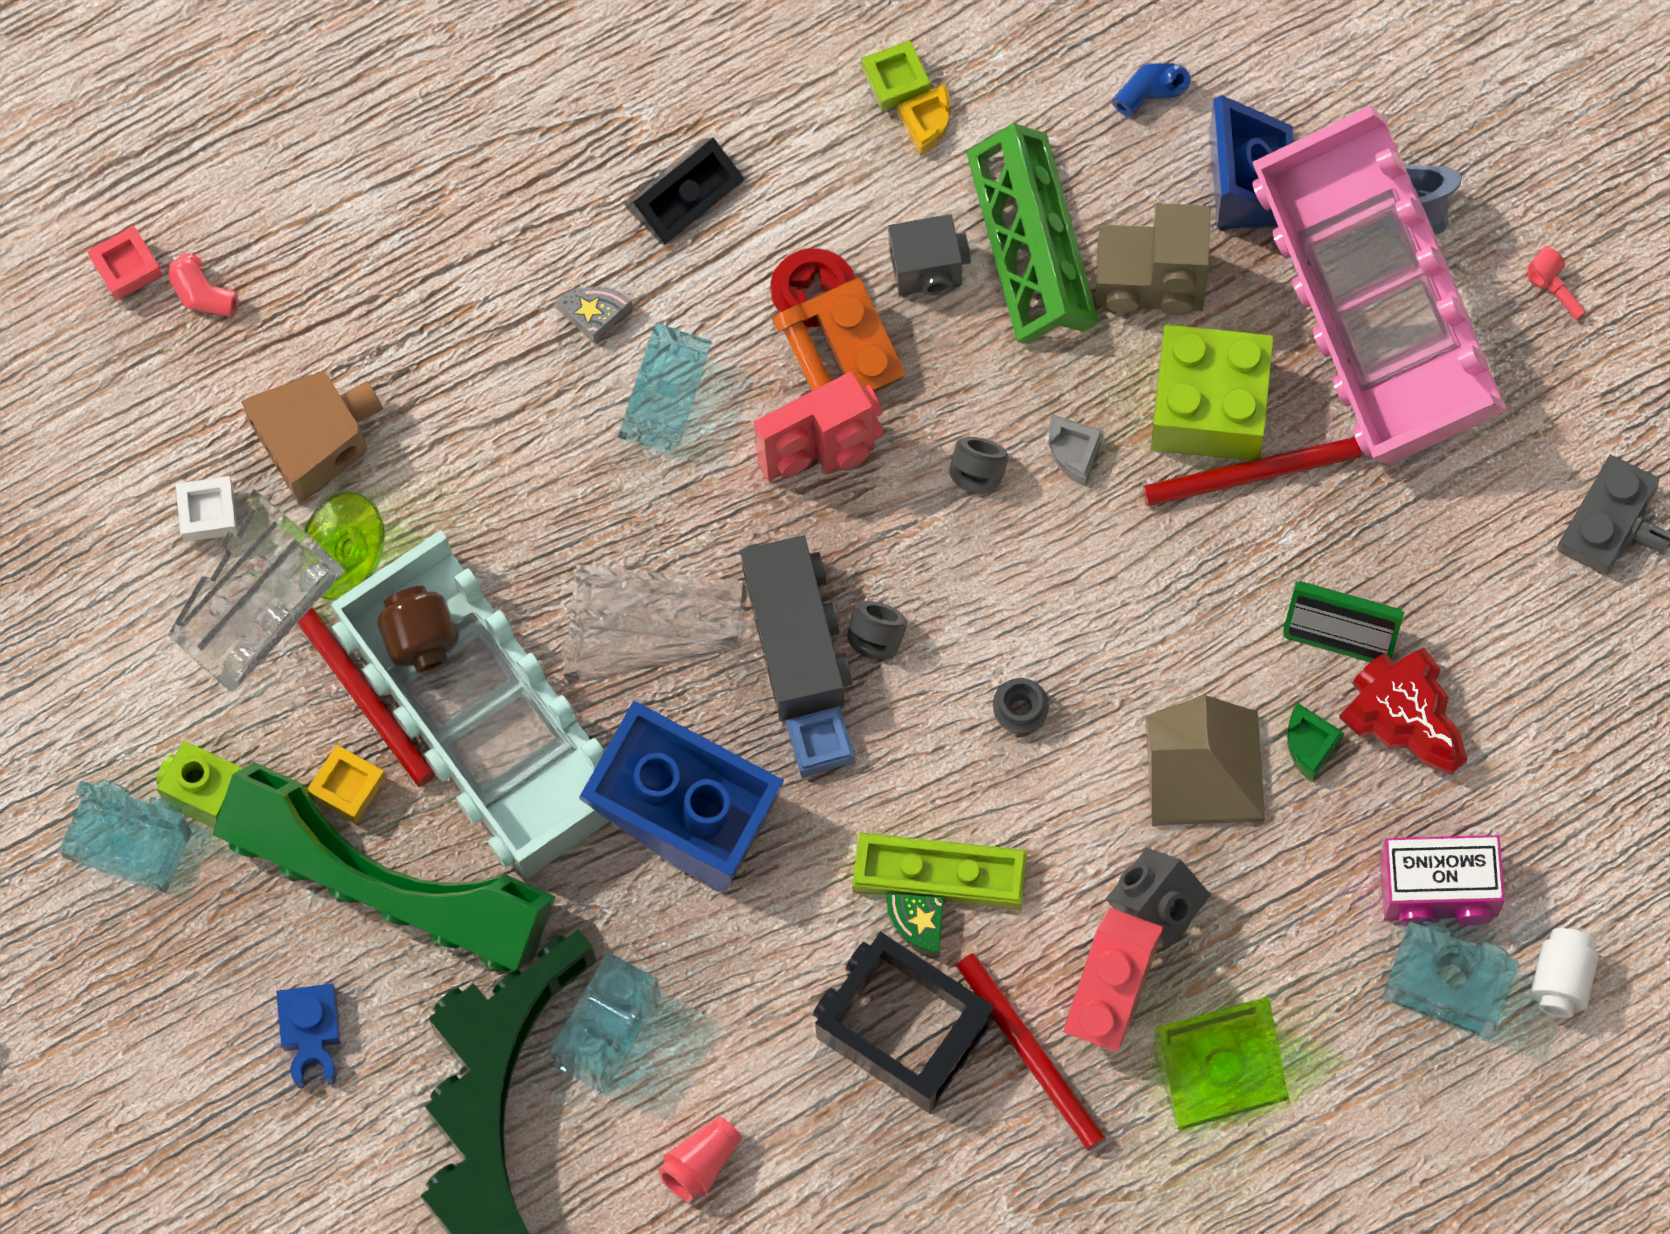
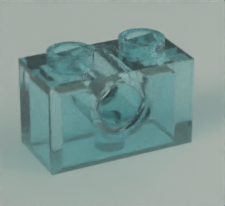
M1409 921L1382 1000L1491 1039L1519 961L1508 958V952L1495 944L1479 941L1473 945L1454 938V933L1440 924L1422 922L1421 925ZM1444 965L1456 966L1465 974L1466 982L1457 986L1446 984L1440 979L1437 969Z
M607 952L550 1048L555 1068L605 1094L662 997L658 978Z

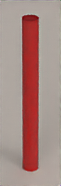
M1355 437L1143 485L1144 497L1148 507L1361 458V450Z
M311 604L299 608L293 615L294 620L414 783L421 787L434 778L435 773Z
M972 953L964 957L957 963L956 968L975 994L995 1006L994 1021L1086 1150L1091 1151L1105 1141L1106 1136L977 956Z

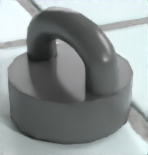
M963 437L956 442L949 470L951 479L957 486L972 493L984 494L992 492L1001 483L1009 455L1002 446L990 440L979 437ZM965 473H968V474L973 475V476H976V477L986 478V479H985V480H976V479H973V478L968 477Z
M874 601L861 602L855 606L847 632L848 642L856 652L865 657L878 660L890 658L899 649L907 628V620L900 611L887 604ZM868 642H871V643H874V644H878V645H882V646L873 645V644H870V643H868Z

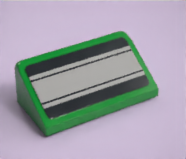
M1296 581L1283 629V636L1289 640L1367 662H1372L1382 654H1387L1392 659L1404 611L1321 586Z

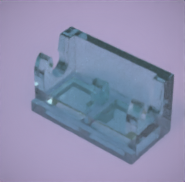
M655 322L621 423L618 438L630 439L663 450H671L673 442L680 443L712 341Z

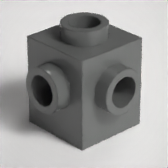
M1146 848L1135 863L1123 872L1119 883L1107 896L1106 901L1113 909L1163 926L1159 943L1170 947L1187 930L1191 920L1211 894L1181 859Z

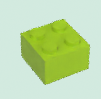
M1164 324L1151 450L1249 461L1260 459L1264 438L1274 335Z

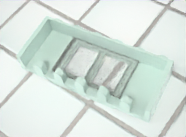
M442 530L330 604L337 623L331 626L334 635L348 654L357 650L368 664L361 670L375 692L380 697L387 692L392 696L399 708L393 711L396 720L410 739L420 735L427 744L430 751L424 754L426 761L442 782L450 777L462 792L455 797L458 805L473 825L480 821L484 823L493 836L487 843L505 869L514 865L524 880H526L610 822L579 800L580 794L605 752L595 738L590 740L577 722L575 712L570 703L563 695L558 697L546 681L538 660L531 652L526 654L514 638L512 628L506 617L500 610L495 612L485 599L474 574L469 568L464 570L453 556L448 539ZM423 585L427 592H436L445 598L459 637L456 645L445 653L448 659L445 664L427 672L417 673L414 665L399 666L391 661L378 629L377 619L379 614L385 609L384 600L389 596L410 587Z

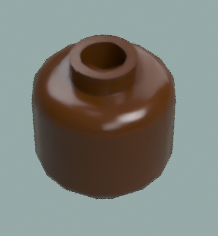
M422 585L401 590L384 600L385 609L378 616L377 626L391 661L399 666L414 665L417 673L427 672L445 664L448 661L445 653L456 645L459 637L445 598L436 592H427L425 586Z

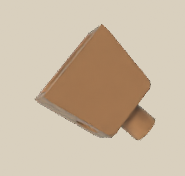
M317 372L241 401L249 424L298 504L307 500L364 455L367 447L362 431L357 423L383 409L368 381L339 395L325 372Z

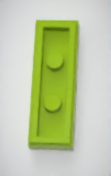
M859 832L852 891L878 895L899 894L943 898L944 902L1021 910L1027 850Z

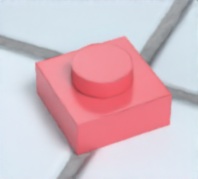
M135 226L87 251L91 262L115 301L163 276L159 265Z

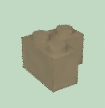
M1156 203L1153 227L1099 224L1095 306L1107 307L1109 310L1119 313L1133 312L1138 308L1161 309V311L1170 315H1185L1192 311H1203L1209 267L1211 206Z

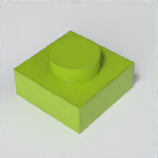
M911 40L861 58L862 70L881 111L893 108L897 104L931 90V83Z

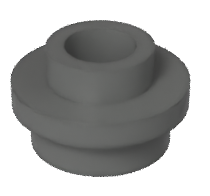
M1026 678L1011 679L1002 684L994 695V716L997 722L1010 732L1028 733L1034 731L1043 724L1048 715V696L1045 690L1033 680ZM1023 700L1029 703L1031 710L1024 715H1018L1011 710L1010 706L1015 701Z

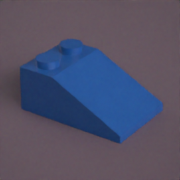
M633 700L580 794L579 800L676 868L726 894L773 808L784 780Z

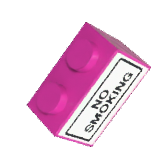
M1500 835L1385 838L1380 853L1384 920H1399V924L1405 927H1422L1432 924L1434 919L1456 918V922L1460 925L1473 926L1488 923L1491 921V917L1499 916L1505 902Z

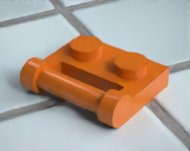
M860 277L804 303L788 308L772 317L778 333L784 331L812 391L831 382L803 323L816 317L842 374L844 375L851 371L860 387L868 384L873 391H876L906 376Z

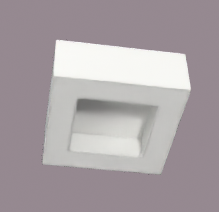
M230 476L175 484L180 534L184 542L238 534L234 488Z

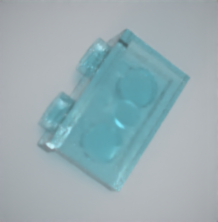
M80 780L76 793L81 801L59 849L62 857L166 893L192 833L184 816L181 815L182 810L175 804L156 797H151L148 803L129 797L130 792L126 788L111 781L99 780L97 785Z

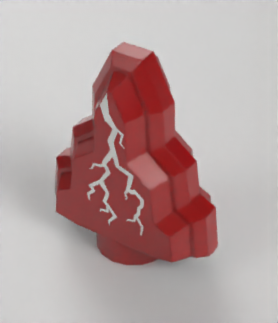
M1425 648L1411 653L1397 663L1387 654H1382L1370 662L1356 676L1352 684L1360 693L1339 715V718L1360 737L1372 734L1388 748H1408L1423 764L1449 775H1453L1467 763L1468 759L1460 731L1445 715L1449 697L1437 681L1441 669Z

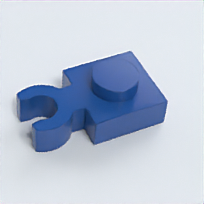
M334 984L276 991L281 1046L284 1051H299L294 1057L290 1069L292 1079L297 1088H305L304 1072L313 1064H319L324 1067V1078L328 1085L335 1084L337 1078L336 1066L331 1056L325 1051V1046L341 1044L337 995Z

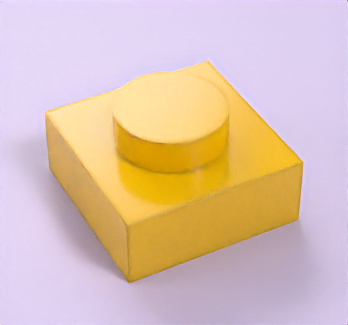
M336 744L307 791L316 802L357 824L385 781L386 775L382 769Z

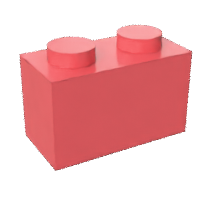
M1109 907L1096 930L1063 1030L1064 1033L1118 1052L1130 1029L1164 928L1163 926Z

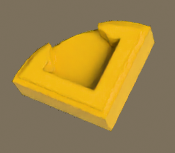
M945 84L897 104V113L920 156L934 148L943 138L948 128L950 97Z

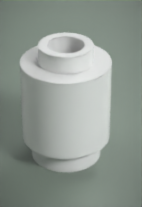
M1556 928L1551 931L1550 939L1542 943L1530 996L1540 1003L1539 1009L1542 1012L1555 1017L1571 1018L1574 1012L1587 1009L1599 960V954L1595 951L1597 943L1595 938L1581 931Z

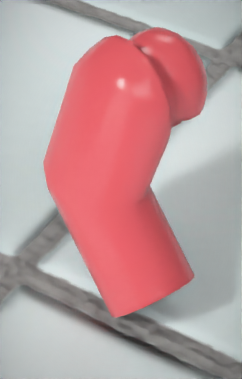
M184 253L170 264L169 281L186 308L228 317L234 316L238 303V292L209 286L200 268L203 262L198 256L192 253Z

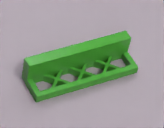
M1012 123L967 151L966 154L1016 340L1020 343L1029 344L1058 326L1084 332L1098 324L1099 320L1047 133ZM1003 151L1005 165L998 182L991 178L987 159ZM1009 195L1015 197L1018 206L1011 229L1004 226L1002 212ZM1022 242L1029 246L1031 254L1024 277L1017 274L1014 263ZM1034 290L1042 294L1046 314L1030 322L1027 309Z

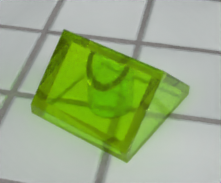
M1268 997L1156 1027L1152 1050L1179 1131L1289 1100L1271 1003Z

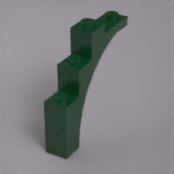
M579 929L568 938L565 935H559L548 942L538 953L539 960L523 973L517 970L502 978L493 988L495 995L488 1000L474 983L464 991L456 988L436 1003L433 1008L435 1013L428 1018L434 1034L466 1072L460 1079L457 1075H453L441 1082L430 1094L432 1101L424 1106L432 1123L464 1161L457 1167L451 1163L437 1171L426 1183L428 1190L421 1195L426 1208L447 1234H530L517 1210L506 1168L504 1144L506 1103L512 1075L520 1052L535 1021L555 994L597 962L593 946Z

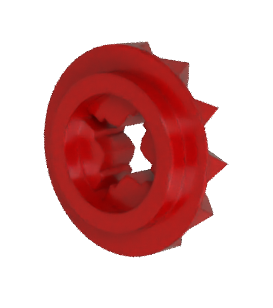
M820 248L802 249L788 255L776 267L771 278L770 293L772 304L780 313L806 302L805 292L799 289L809 288L811 281L815 280L816 273H819L821 288L824 292L855 279L849 264L836 253ZM816 317L803 322L806 329L820 327Z

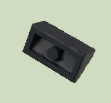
M706 138L698 142L624 202V205L662 245H665L745 179L715 138Z

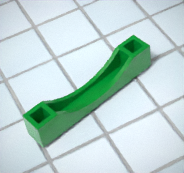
M255 762L232 774L212 833L213 836L229 842L228 847L237 854L252 858L260 856L278 864L279 871L286 876L298 880L311 879L329 887L328 892L337 899L351 903L360 901L378 909V913L383 919L397 925L411 924L429 932V937L434 942L449 948L462 947L480 955V960L485 965L500 971H517L534 958L556 896L506 874L482 881L445 883L417 879L391 870L362 854L344 839L319 811L304 784Z

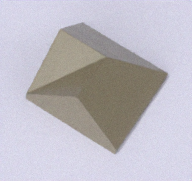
M1203 695L1146 715L1151 826L1263 822L1265 820L1258 711Z

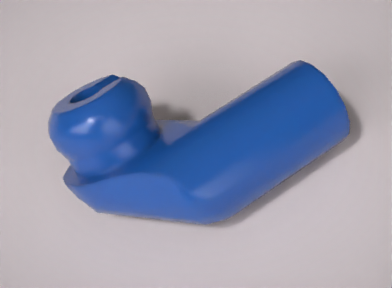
M1173 63L1145 64L1133 74L1113 97L1112 104L1122 115L1132 117L1147 99L1174 98L1187 91L1191 84L1190 73L1184 66Z

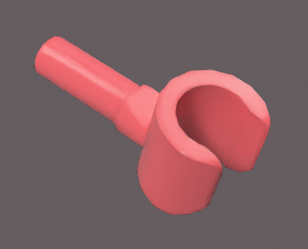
M1545 246L1529 264L1527 278L1536 287L1541 289L1548 288L1576 321L1586 311L1566 288L1565 283L1557 277L1566 265L1565 260L1556 250Z

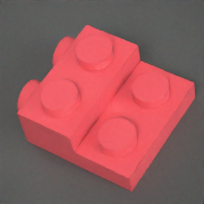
M850 371L754 421L758 465L768 482L780 475L791 477L800 473L810 464L811 459L815 457L826 474L838 468L848 470L865 461L870 452L874 450V440L883 436L882 427L877 419V416L883 414V411L874 391L868 384L860 387Z

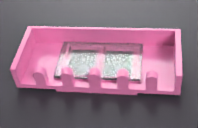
M1368 106L1252 162L1258 175V179L1253 181L1254 191L1262 207L1266 211L1271 209L1278 224V227L1272 230L1274 240L1285 259L1292 258L1298 276L1292 279L1294 289L1305 308L1312 307L1318 325L1312 328L1314 338L1325 357L1332 356L1339 373L1333 376V384L1342 403L1346 407L1352 405L1359 424L1353 426L1354 436L1365 456L1372 454L1373 459L1390 465L1507 411L1476 338L1477 335L1384 115L1373 107Z

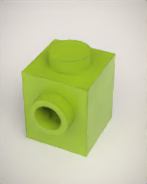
M183 740L175 755L169 754L162 762L156 777V783L158 784L156 789L166 807L214 829L232 774L243 768Z

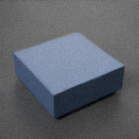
M840 706L786 720V728L801 778L855 763V756Z

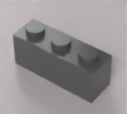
M805 535L740 550L743 575L779 720L783 721L837 706H845L844 687L852 685V678L846 654L835 655L831 636L840 633L833 603L822 604L818 586L827 584L820 552L809 553Z

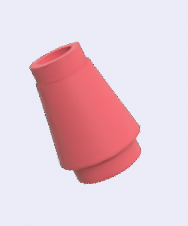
M717 1116L711 1123L705 1125L663 1156L664 1164L658 1169L660 1179L671 1192L686 1202H692L698 1195L706 1196L734 1152L735 1147L741 1142V1135L730 1122Z

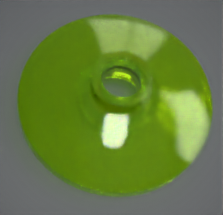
M354 492L338 493L325 500L308 520L299 546V568L304 583L316 596L335 601L375 573L383 553L385 532L382 516L377 506L369 498Z

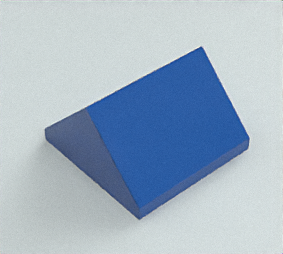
M1220 95L1213 100L1209 133L1217 229L1278 226L1272 210L1266 211L1256 196L1253 181L1258 179V175L1252 162L1293 143V126Z

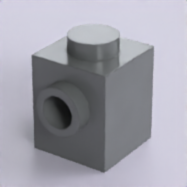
M952 214L888 225L889 252L898 296L919 292L925 295H939L948 292L953 286L962 285V265L971 263L966 233H956Z

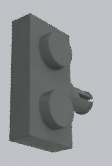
M1609 455L1562 536L1558 552L1607 576L1620 553L1631 546L1634 541L1664 555L1670 546V532L1645 521L1646 508L1658 489L1660 478L1613 455Z

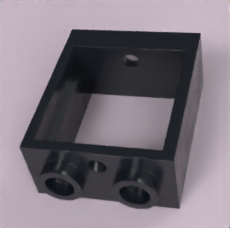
M880 931L871 945L864 941L855 950L845 969L850 975L840 989L837 991L833 987L829 988L818 1002L813 1012V1016L817 1018L815 1022L816 1038L930 1114L994 1023L995 1006ZM884 961L963 1012L919 1075L840 1023Z

